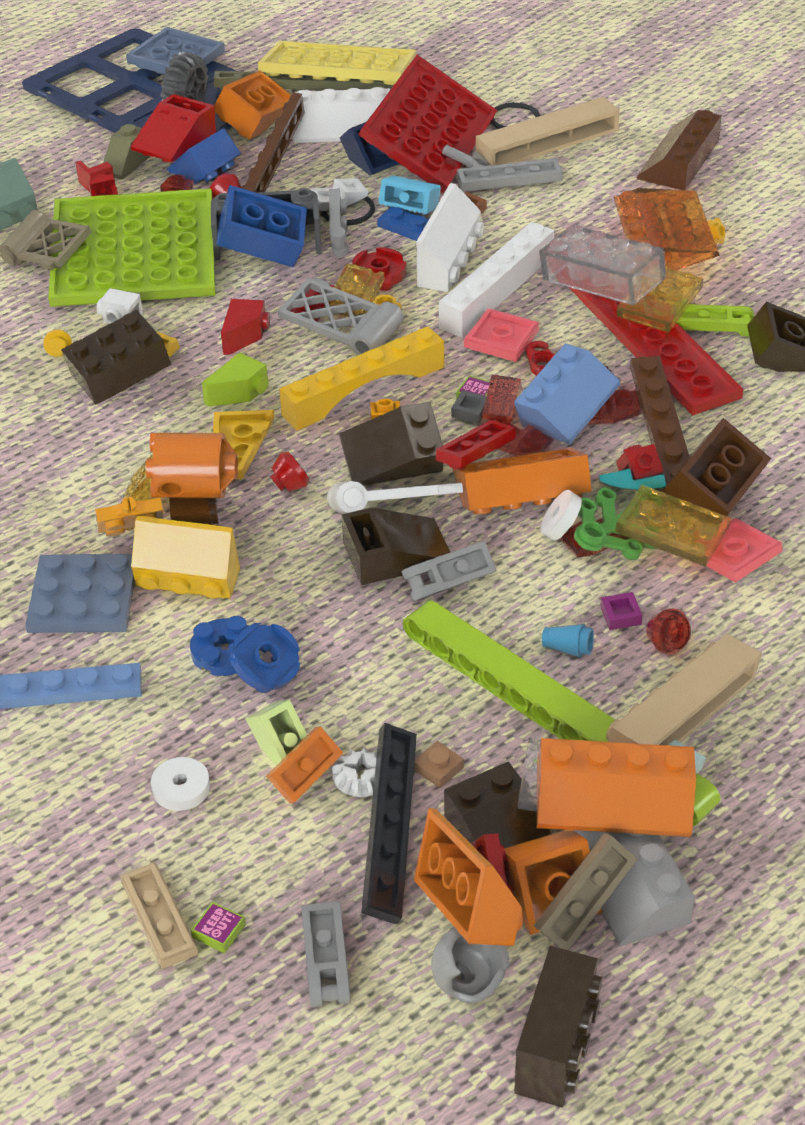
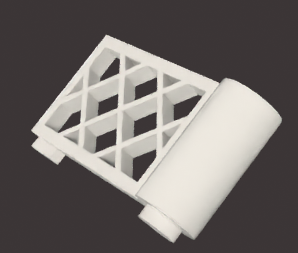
M347 481L334 484L328 491L327 500L330 507L336 512L350 513L364 509L368 501L463 493L462 483H448L367 491L362 484Z

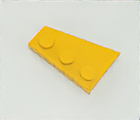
M274 410L214 412L213 433H224L226 440L238 455L237 479L244 478L274 421Z

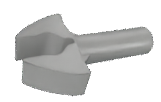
M446 145L442 151L443 155L468 166V168L487 166L489 164L476 151L470 156L449 145Z

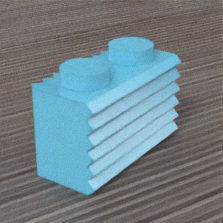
M392 175L381 181L379 204L389 205L390 207L394 206L409 210V212L414 211V213L418 212L425 215L436 209L439 203L441 187L436 184Z

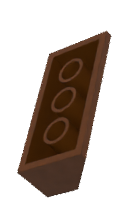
M697 110L672 126L637 175V180L685 191L719 141L722 115L714 114L709 110Z

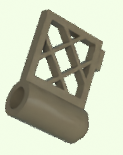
M32 210L0 245V256L10 265H20L23 261L38 263L41 268L51 270L55 267L61 268L92 232L89 226L49 219L41 211ZM53 229L60 230L56 233L50 234ZM77 233L75 237L66 240V237ZM59 240L62 241V242H59V243L54 244V245H52V246H49V245H48V244H51V243L56 242V241H59ZM44 246V249L34 252V250ZM62 251L57 257L50 256L52 254Z

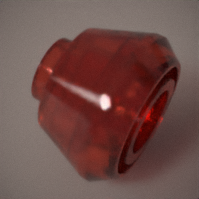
M669 608L650 618L646 633L650 642L659 652L673 655L683 650L687 645L691 635V625L684 612L679 609Z

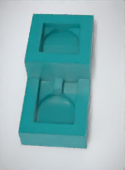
M626 469L598 476L599 483L618 489L654 490L665 488L666 486L664 474L633 481L631 470Z

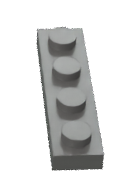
M557 158L457 169V179L463 192L562 181L563 171Z

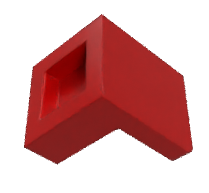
M81 160L75 162L78 182L89 192L88 180L93 179L94 176L99 174H113V167L108 162L88 168Z

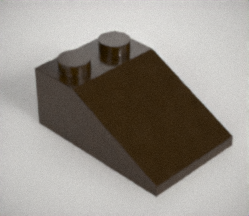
M766 301L747 325L755 364L776 372H805V317Z
M431 402L396 408L339 433L350 479L363 486L443 472L444 463L436 461V449L443 446Z
M509 761L444 789V817L470 843H473L484 834L498 833L500 845H503L505 849L551 835L549 829L537 828V804L528 786Z

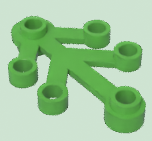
M600 488L595 497V502L589 498H581L582 504L578 516L582 518V525L576 528L574 538L583 549L598 551L603 547L621 550L622 555L629 560H637L643 551V545L649 549H656L663 539L662 533L655 528L629 525L642 516L652 518L659 514L665 500L657 491L652 489L643 490L636 505L616 515L615 511L617 495L610 488ZM597 504L602 508L603 523L601 524L595 522L594 513L597 509ZM614 533L632 538L625 540L609 535Z

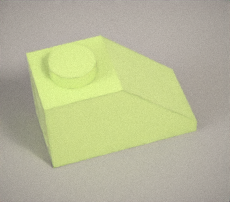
M290 699L275 701L245 718L259 747L276 766L307 736Z

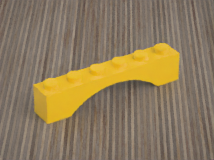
M427 326L308 377L294 381L279 388L281 415L298 431L323 420L344 397L370 381L398 374L421 378L444 368V340Z

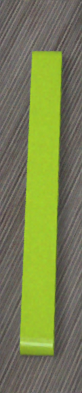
M428 600L403 619V629L409 638L559 739L608 742L606 733L610 725L615 721L614 718L443 606ZM696 773L693 826H696L721 801L718 789L698 773Z

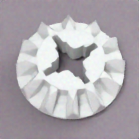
M365 747L360 752H354L352 749H349L346 756H340L337 759L336 765L332 766L333 781L336 787L343 793L354 797L373 795L377 751L371 753ZM361 764H364L366 770L361 775V779H358L356 771Z

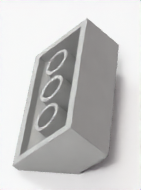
M574 830L588 840L590 851L603 834L606 833L614 837L638 859L601 907L602 914L619 946L691 923L695 896L659 835Z

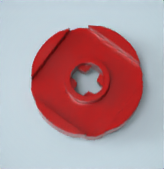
M378 247L376 252L369 254L368 250L361 251L352 261L353 280L355 283L378 288L381 291L391 290L393 285L405 278L406 261L404 262L403 255L400 252L391 248Z

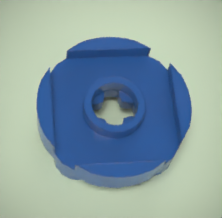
M232 616L230 618L216 619L197 624L193 629L194 635L190 640L191 658L195 666L199 669L203 667L206 670H210L211 674L216 676L237 674L234 667L230 664L229 658L235 640L249 626L246 619L241 616ZM229 644V649L222 650L219 645Z
M254 623L246 627L237 637L229 660L238 676L245 683L261 693H268L271 690L286 686L297 674L300 668L298 656L300 649L293 635L280 625L271 624V626L260 625L261 623ZM259 650L263 653L271 652L272 657L270 660L272 663L264 662L260 658Z

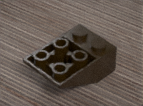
M373 507L341 514L343 544L361 586L403 576L401 571L406 568L450 553L434 518Z

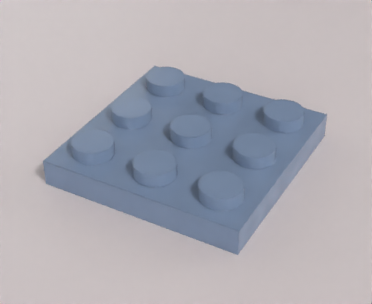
M166 27L127 53L126 58L127 63L136 65L138 68L156 71L158 74H165V68L169 67V61L173 60L175 54H179V52L197 54V56L202 57V60L207 65L225 52V44Z
M132 554L40 555L25 623L27 633L127 632L135 583L131 568Z

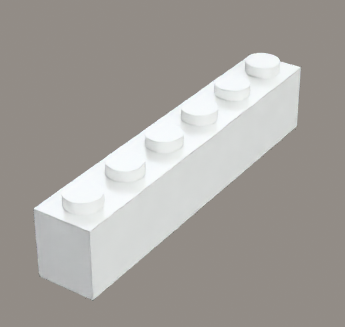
M529 223L439 301V328L463 338L475 326L487 308L494 310L545 264L544 254L554 249V230L544 227L539 223Z

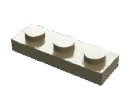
M604 833L535 923L534 927L558 948L570 950L638 859L614 837Z

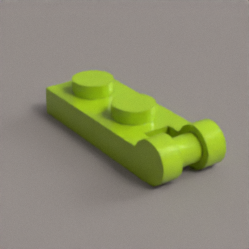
M675 303L674 321L683 330L738 332L741 336H749L747 325L754 317L753 309L747 306Z

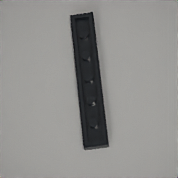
M384 723L379 729L361 913L397 924L402 919L417 734Z

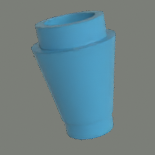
M585 624L545 627L542 633V646L582 658L583 655H591L594 630L593 628H587Z

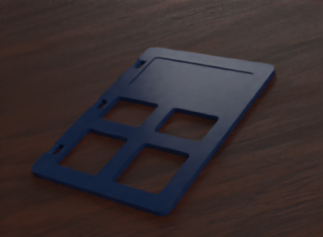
M141 29L127 30L22 81L23 89L35 96L45 98L48 102L86 120L98 123L99 126L114 133L126 124L143 128L158 103L163 99L160 96L162 93L161 84L152 81V79L162 74L149 69L129 71L102 58L133 43L141 45L154 35ZM211 61L206 65L209 78L203 102L215 105L222 91L220 88H214L215 71L236 70L216 61ZM81 68H89L115 80V82L84 97L75 96L50 84ZM130 90H137L154 98L122 115H116L99 107ZM215 113L216 132L223 128L225 130L232 128L229 123L223 122L219 115Z

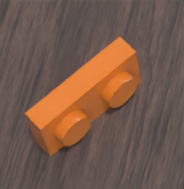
M321 726L315 727L266 777L289 803H295L343 752Z

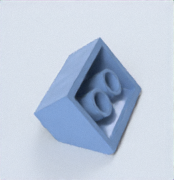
M565 343L514 401L522 427L571 444L621 384L620 380L590 351Z

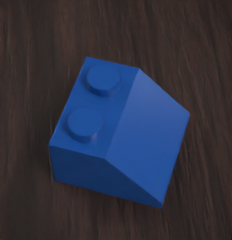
M223 128L188 149L167 170L194 184L199 183L203 179L208 183L219 175L217 173L219 169L225 172L236 164L234 159L241 152Z

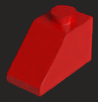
M231 298L221 330L223 355L232 354L262 339L264 329H269L270 313L265 312L264 300Z

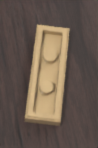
M156 862L120 875L124 890L161 970L198 955L197 946Z

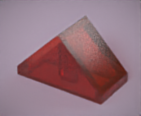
M491 374L482 418L513 422L517 414L514 401L523 392L520 378Z

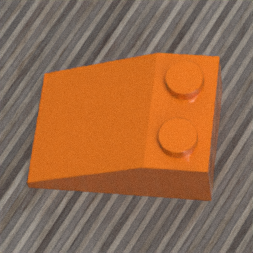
M257 71L225 85L214 105L215 113L219 115L223 122L229 123L242 137L251 140L265 132L277 118H280L284 103L288 102L291 94L262 71Z

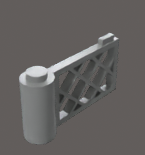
M317 277L314 280L307 278L278 310L279 318L352 347L357 355L384 345L404 320L400 307L394 303L383 302L381 305H377L331 287L330 282ZM310 289L321 294L311 297L305 296ZM340 300L344 304L330 307L328 302ZM324 303L325 308L311 311L309 305ZM303 306L306 310V312L301 313L291 312L293 308ZM360 309L368 311L366 314L354 316L352 311ZM348 312V318L338 320L333 318L334 314ZM328 316L330 321L318 323L313 318ZM350 325L353 327L349 334L337 329Z

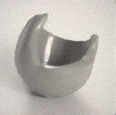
M452 927L442 936L434 948L431 960L432 974L438 987L447 995L453 996L465 1003L479 1002L490 996L502 982L505 971L509 967V952L506 946L469 944L457 929Z

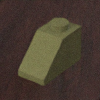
M126 124L111 136L103 163L108 162L112 165L114 178L122 180L151 157L144 156L130 149L142 128Z

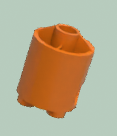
M150 433L149 444L150 451L153 452V458H147L146 476L147 478H152L150 485L152 498L225 497L227 486L234 479H237L238 455L226 440L224 433Z

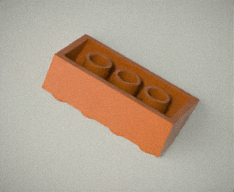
M574 448L474 462L463 469H453L456 483H462L463 493H459L462 505L467 510L473 511V514L492 512V507L503 506L505 510L518 509L522 507V503L533 501L534 505L552 503V498L558 497L566 490L572 491L581 498L583 497L582 493L592 492L588 455Z
M541 738L537 759V828L691 837L696 789L694 747Z
M428 808L414 881L469 944L514 946L517 931L521 929L523 923L521 905L495 868L436 808Z

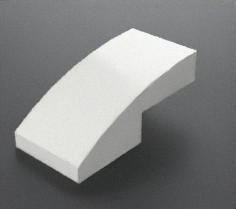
M358 178L335 179L333 188L310 189L318 196L319 211L329 210V189L340 188L341 199H346L347 206L368 196V190Z

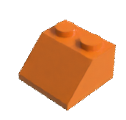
M574 830L561 831L505 848L506 865L504 869L506 879L512 887L514 897L522 907L523 922L530 935L540 932L534 927L535 923L590 853L588 840ZM602 908L598 911L597 914L602 913Z

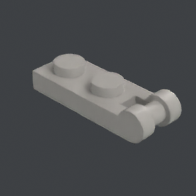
M340 188L329 189L330 238L333 255L344 257L349 253L348 245L345 242L347 238L346 232H348L347 217L343 216L347 215L346 199H341Z
M481 541L411 566L401 571L404 580H408L412 588L410 595L413 602H417L434 594L492 574L497 570L485 541ZM428 573L432 584L425 586L420 575Z
M340 901L301 905L310 1006H323L322 1002L338 1000L339 1004L351 1003ZM336 977L337 984L321 986L320 979Z

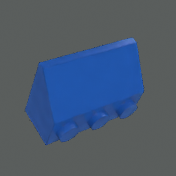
M229 185L218 225L216 245L294 267L304 247L307 208Z

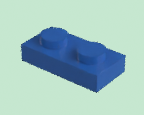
M390 207L377 218V226L417 241L429 219L404 211L401 208Z

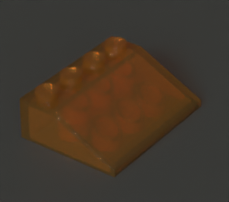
M637 188L624 191L620 195L613 197L640 282H645L720 256L696 191Z

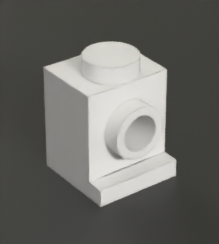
M109 288L103 298L99 299L97 303V314L102 315L103 323L111 324L135 310H138L143 316L140 294Z

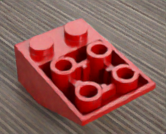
M176 94L169 96L158 103L133 141L130 149L144 156L162 159L164 162L176 161L188 149L216 133L214 105Z

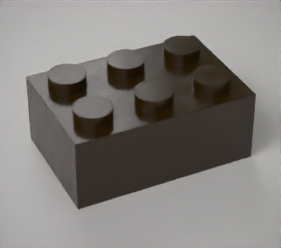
M138 310L124 315L111 324L99 328L94 333L61 349L71 375L95 405L172 365L163 339Z
M549 946L516 1049L514 1094L562 1108L567 1093L575 1094L580 1076V1069H578L580 1059H585L591 1036L588 1032L591 1023H596L601 999L598 998L603 977L596 975L598 958Z

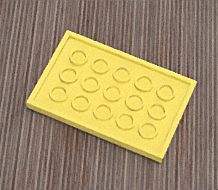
M279 41L258 62V71L265 72L267 76L272 77L279 76L280 74H289L291 78H302L303 75H308L316 80L336 77L337 81L343 82L350 81L351 78L360 79L362 83H373L374 80H380L384 84L394 85L416 56V50Z

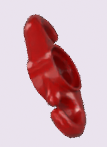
M532 341L525 348L530 370L536 376L545 367L537 363H548L555 355L548 349V343L544 341ZM535 348H541V349H544V350L538 351V350H534V349H535Z

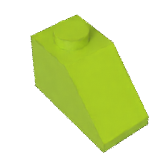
M239 352L202 382L204 405L218 406L251 402L269 387L267 364Z

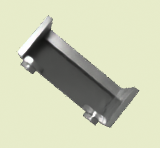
M301 188L292 191L259 192L262 195L306 207L305 225L314 224L316 254H322L318 196L314 191L308 188ZM227 193L218 194L211 200V229L215 261L220 260V246L216 245L218 225Z

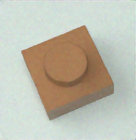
M436 741L418 756L414 763V770L439 788L464 768V759L439 741Z

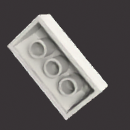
M375 87L361 90L358 88H350L348 90L325 89L323 91L300 90L295 92L302 93L305 114L293 136L294 143L340 141L339 137L347 130L367 122L388 94L390 88Z
M449 184L416 241L417 287L449 292L453 283L458 282L461 268L466 267L469 253L474 252L477 238H482L484 222H481V211L456 184Z

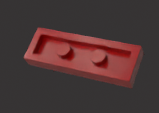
M489 420L437 448L436 461L448 464L453 469H463L470 463L485 457L488 453L503 447L504 444L515 439L516 427Z

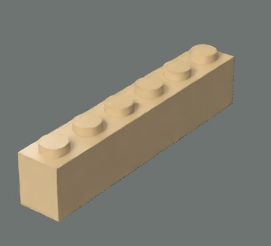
M600 97L477 135L476 152L489 162L487 166L522 162L618 131L620 110L605 97Z
M729 634L724 635L716 643L711 642L700 656L691 658L684 669L679 673L674 672L662 687L654 688L646 700L641 704H634L629 713L620 721L618 719L615 720L606 733L608 742L668 745L677 740L681 743L755 679L762 652Z

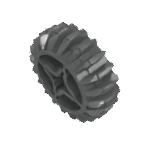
M179 52V54H175L173 60L169 61V67L165 68L166 73L163 77L162 93L160 94L163 98L162 101L176 94L203 102L209 78L205 61L202 60V57L193 53Z

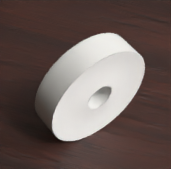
M570 490L562 492L548 508L541 523V533L551 540L561 538L571 527L580 511L581 497Z
M176 757L163 762L154 770L151 777L153 797L160 806L169 810L182 811L196 807L205 800L210 790L207 768L200 761L189 757ZM179 782H185L182 785H176Z

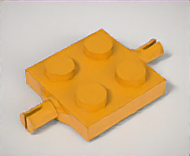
M129 496V499L125 497L122 500V504L95 509L98 532H105L106 536L124 534L125 530H129V528L133 530L135 528L137 516L162 519L163 507L161 497L135 501L133 497Z

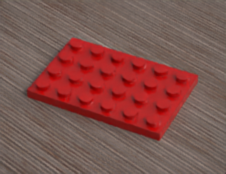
M417 54L364 124L358 135L427 183L440 185V192L444 193L457 174V169H460L462 163L443 155V148L449 145L469 155L476 145V136L483 134L498 110Z

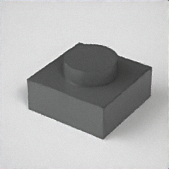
M462 390L451 408V417L479 424L490 407V397Z

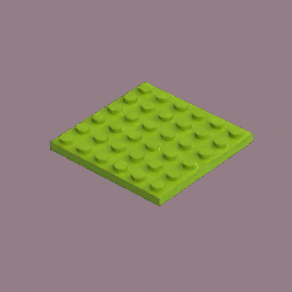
M195 189L54 199V220L89 226L92 233L61 268L55 267L53 270L50 269L48 294L50 307L97 304L109 288L140 294L141 301L216 296L214 247L211 229L212 190ZM53 229L52 234L60 230ZM77 233L66 237V240L75 237ZM59 240V241L53 242L52 245L57 244V243L62 242V241ZM62 251L52 254L51 257H57Z

